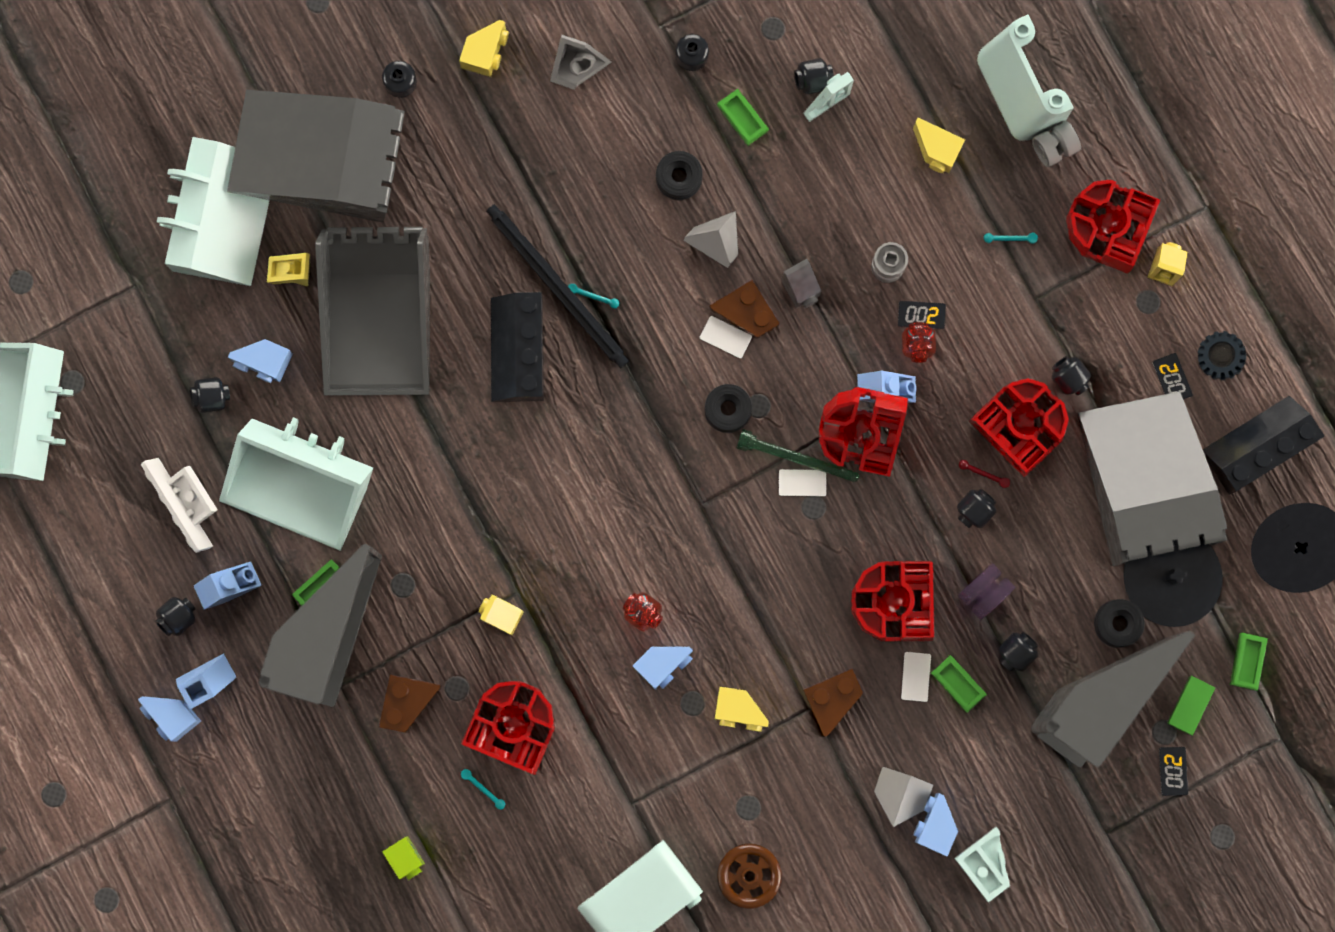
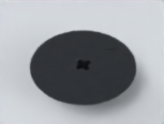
M1297 503L1283 507L1268 516L1258 527L1251 545L1252 562L1259 576L1272 587L1292 593L1313 591L1332 582L1335 579V511L1319 504Z
M1199 537L1200 546L1178 550L1174 540L1172 541L1174 546L1173 552L1154 556L1151 555L1149 546H1146L1148 557L1130 560L1125 563L1124 585L1128 598L1139 607L1143 616L1148 620L1168 627L1186 626L1202 619L1215 606L1222 589V569L1215 551L1209 544L1204 545L1201 537Z

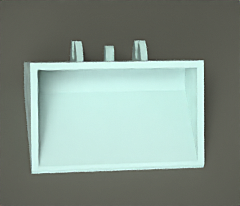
M193 137L186 169H168L167 172L168 175H171L170 178L182 181L183 183L180 197L169 195L167 200L168 203L178 205L175 219L157 218V223H160L159 226L172 229L165 264L173 272L251 286L269 200L227 192L235 147L217 141Z
M0 343V477L43 481L49 445H65L66 439H58L51 436L53 419H60L61 412L55 411L57 396L71 397L74 392L73 390L58 387L64 351L36 343Z
M293 418L291 423L287 424L285 431L251 419L237 435L219 501L341 551L367 490L373 468L341 455L344 445L343 437L339 436L337 443L334 442L331 450L316 445L318 436L311 433L308 441L296 437L295 433L298 427V419Z

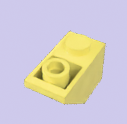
M499 20L467 36L459 60L462 69L491 77L493 69L497 70L500 64L501 55H498L500 47L505 46L508 39L509 31H506L505 21Z
M491 595L490 599L485 598L479 609V613L482 615L480 619L483 622L510 635H513L524 613L523 610L494 595Z
M719 687L714 718L720 720L719 725L735 728L736 723L746 724L747 730L759 732L762 731V727H768L769 721L747 691Z

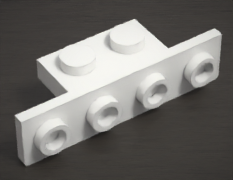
M159 458L144 461L141 466L145 471L147 479L152 482L160 500L171 513L174 523L179 526L186 537L187 544L196 553L213 547L200 523L216 512L217 508L191 466L184 467L174 476L170 477Z

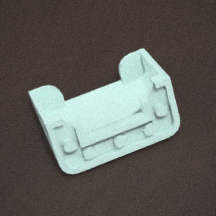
M1029 15L1012 22L980 50L977 58L981 72L1011 134L1020 141L1030 140L1044 131H1050L1052 127L1066 121L1074 108L1068 95L1061 89H1052L1043 93L1021 48L1030 43L1035 36V28Z
M662 840L647 854L643 855L629 868L596 892L594 896L579 905L577 909L596 932H653L685 906L690 909L700 902L702 898L699 895L703 891L666 842Z

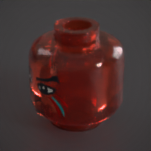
M924 322L909 324L908 328L902 332L903 354L911 358V361L914 363L926 362L927 358L932 357L936 353L935 330Z
M633 593L623 605V610L625 611L624 619L639 631L644 632L650 628L654 630L663 619V616H661V603L648 593Z

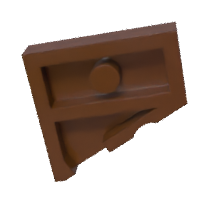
M390 675L379 727L406 733L434 695L438 693L441 685Z

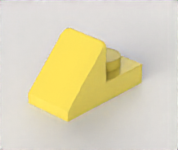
M300 253L269 257L267 283H296L308 286L310 254Z

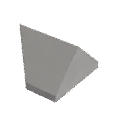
M562 35L550 81L575 89L578 85L610 64L611 61L589 44Z
M736 211L695 226L686 235L684 241L728 268L738 256Z
M882 767L874 793L894 827L924 811L933 784Z

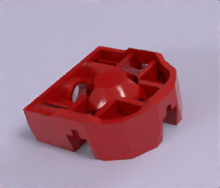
M1113 180L1094 181L1080 192L1072 202L1066 217L1069 239L1082 256L1129 274L1136 263L1160 199L1133 188H1121ZM1113 192L1125 196L1122 206L1112 205L1113 202H1109ZM1076 205L1091 209L1089 217L1074 212ZM1106 208L1105 214L1097 215V210ZM1131 221H1135L1138 225L1132 239L1129 240L1122 237L1130 228ZM1112 232L1115 233L1110 238L1107 237ZM1094 237L1100 241L1107 242L1102 256L1094 255L1089 251Z
M1029 378L1005 385L969 420L981 435L1023 477L1027 476L1061 443L1069 421L1065 404L1051 393L1045 383ZM1004 392L1015 402L1009 410L998 400ZM1042 394L1054 404L1046 413L1042 409L1040 410L1037 407L1038 405L1034 403ZM997 411L998 413L984 425L983 423ZM1040 416V428L1034 427V419ZM1005 426L1012 437L1021 440L1014 447L1002 434L998 433ZM1043 431L1054 441L1048 449L1037 439ZM1035 449V451L1022 463L1021 460L1031 450Z
M855 387L852 390L838 393L825 404L820 420L819 442L824 455L837 466L843 467L844 462L851 460L854 461V464L859 465V470L890 477L907 412L908 398L861 387ZM866 395L870 396V399H874L872 412L858 409L860 397H865ZM824 422L840 425V427L825 424ZM881 427L890 428L886 444L879 443ZM870 430L872 435L863 439V433ZM854 443L859 444L858 447H863L862 453L847 451L848 444L851 446Z
M881 561L864 570L851 591V612L862 631L881 642L933 641V562ZM898 566L899 581H885V567ZM905 574H926V575H905ZM885 587L886 593L882 597L877 596L876 594L880 589ZM913 590H921V611H912L915 603ZM856 594H872V608H856ZM900 606L905 607L904 613L898 616L895 611ZM886 621H899V637H886ZM906 627H927V628H906Z
M522 681L497 683L480 697L478 706L475 709L461 744L536 775L555 730L553 706L538 688ZM521 686L534 691L528 706L515 701ZM485 701L498 706L493 722L479 716ZM525 711L528 713L531 722H525V718L522 715ZM497 722H504L506 728L504 733L500 732ZM535 722L550 728L544 743L529 737ZM483 723H485L484 726H483V728H482V731H481V733H480V735H479V732H480V730H481V727H482ZM496 736L504 742L515 744L513 752L510 753L493 746ZM532 744H534V746H533V748H532V750H531V753H530V755H529V758H528V760H527V762H526V765L524 766V763H525V760H526V758H527V756H528V753H529V751H530V748H531Z

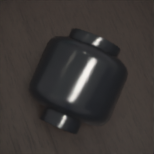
M688 34L682 37L676 45V61L680 67L687 71H698L703 68L709 57V47L706 40L696 34Z
M822 58L800 62L797 70H794L796 87L806 95L822 92L828 86V80L834 76L832 66L827 65Z
M393 61L383 70V85L390 95L403 98L413 93L417 85V78L410 64L405 61Z
M1065 356L1052 367L1053 373L1051 378L1063 394L1071 395L1075 393L1078 396L1088 389L1089 385L1087 383L1091 378V373L1079 358Z
M218 377L196 380L194 387H190L192 407H197L201 413L223 410L225 401L230 400L228 385H223Z
M983 489L979 491L970 490L957 505L958 512L961 514L958 519L968 528H971L972 525L977 528H983L996 514V507L994 506L996 501Z
M172 597L156 611L157 619L155 623L167 636L171 634L180 636L195 622L196 619L193 611L196 609L187 598L181 600L180 598Z
M1017 632L1012 633L999 647V653L1002 656L999 661L1009 671L1013 669L1025 671L1038 657L1037 648L1039 646L1025 632L1021 634Z

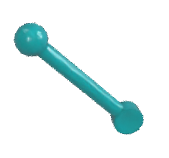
M986 233L983 239L986 243H991L992 241H1028L1030 244H1034L1037 242L1038 236L1036 233H1030L1028 236H993L991 233Z
M573 283L568 285L574 294L578 293L604 302L614 309L619 306L618 299H608L579 289Z
M462 770L461 777L464 780H469L495 803L497 809L501 810L505 807V801L498 799L472 776L470 770Z

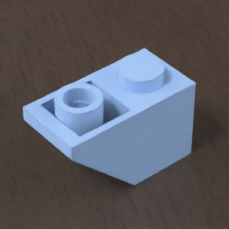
M264 339L230 352L228 358L234 362L233 367L246 373L251 369L258 373L256 377L271 383L272 380L281 381L293 353L289 349Z
M887 371L857 374L858 387L908 398V403L916 402L915 376ZM865 395V397H860L859 401L874 403V399H870V396Z
M248 562L210 574L195 584L194 588L205 610L260 587L261 583L252 563Z
M651 647L633 665V668L654 689L658 686L663 689L674 678L671 673L677 667L682 670L693 659L690 656L693 650L690 647Z
M222 654L176 679V683L188 707L192 709L218 694L236 678V675L227 658Z
M144 696L138 699L142 704L140 707L141 712L147 719H154L158 724L157 732L166 741L170 739V741L177 742L201 722L184 700Z
M936 793L935 797H929L924 811L928 813L924 822H918L913 835L917 837L915 843L948 856L958 830L944 795Z

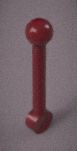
M967 460L959 462V467L962 470L968 469L998 482L1002 488H1007L1010 485V480L1006 477L1001 479L970 465Z

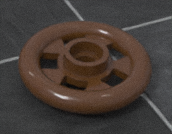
M742 844L732 848L722 858L717 873L718 885L724 897L735 906L746 909L758 908L769 903L777 894L782 879L781 868L776 857L768 849L757 844ZM748 854L759 856L757 865L746 862ZM734 861L741 864L736 874L729 872V868ZM770 868L771 880L763 881L762 869ZM752 871L755 874L753 881L745 880L746 872ZM735 881L744 888L739 894L735 893L731 888ZM761 886L763 893L752 898L750 890Z

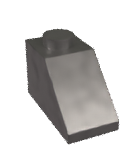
M808 259L784 271L781 282L796 308L802 305L804 308H808L818 301L817 297L820 296L821 289Z

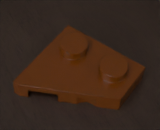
M753 280L709 306L712 312L718 313L728 319L730 323L746 330L748 334L756 339L780 325Z
M853 669L803 690L823 737L831 733L863 694Z

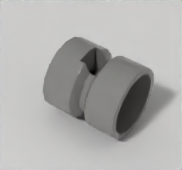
M1063 121L1052 127L1051 133L1044 131L1032 139L1039 159L1048 168L1060 162L1062 156L1069 157L1081 150L1080 140L1068 121Z
M888 242L882 244L872 259L871 270L873 275L885 283L897 281L908 264L906 250L897 243Z

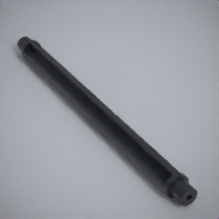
M495 204L490 206L486 212L492 218L491 221L513 244V247L609 359L620 368H623L629 362L623 354L624 351L602 328L601 324L561 280L559 275L529 240L523 236L505 212L500 211Z

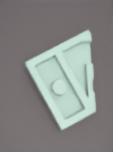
M848 72L842 76L837 74L828 80V86L824 88L803 113L809 122L850 95L854 79Z
M997 827L993 828L955 857V860L987 902H990L1010 886L999 837L1000 832Z

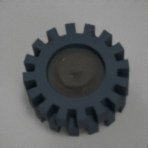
M1217 331L1211 336L1209 334L1201 342L1198 349L1199 365L1204 373L1212 377V379H1221V381L1228 378L1232 379L1245 366V346L1241 339H1238L1233 333L1229 334L1227 331L1219 333Z

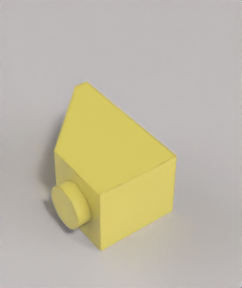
M917 118L913 130L925 162L930 164L929 167L936 172L944 173L945 171L949 173L965 139Z
M1162 243L1156 251L1148 278L1173 286L1184 274L1187 252L1181 250L1182 247L1175 243Z

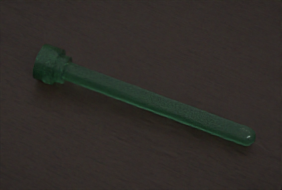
M746 429L741 431L736 449L745 452L756 449L852 482L859 480V474L855 471L756 439L757 436L752 435V431Z

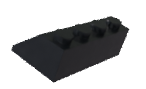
M519 292L491 298V402L544 401L542 292Z
M1288 396L1203 449L1207 462L1230 495L1322 439L1325 435L1312 415L1293 398Z

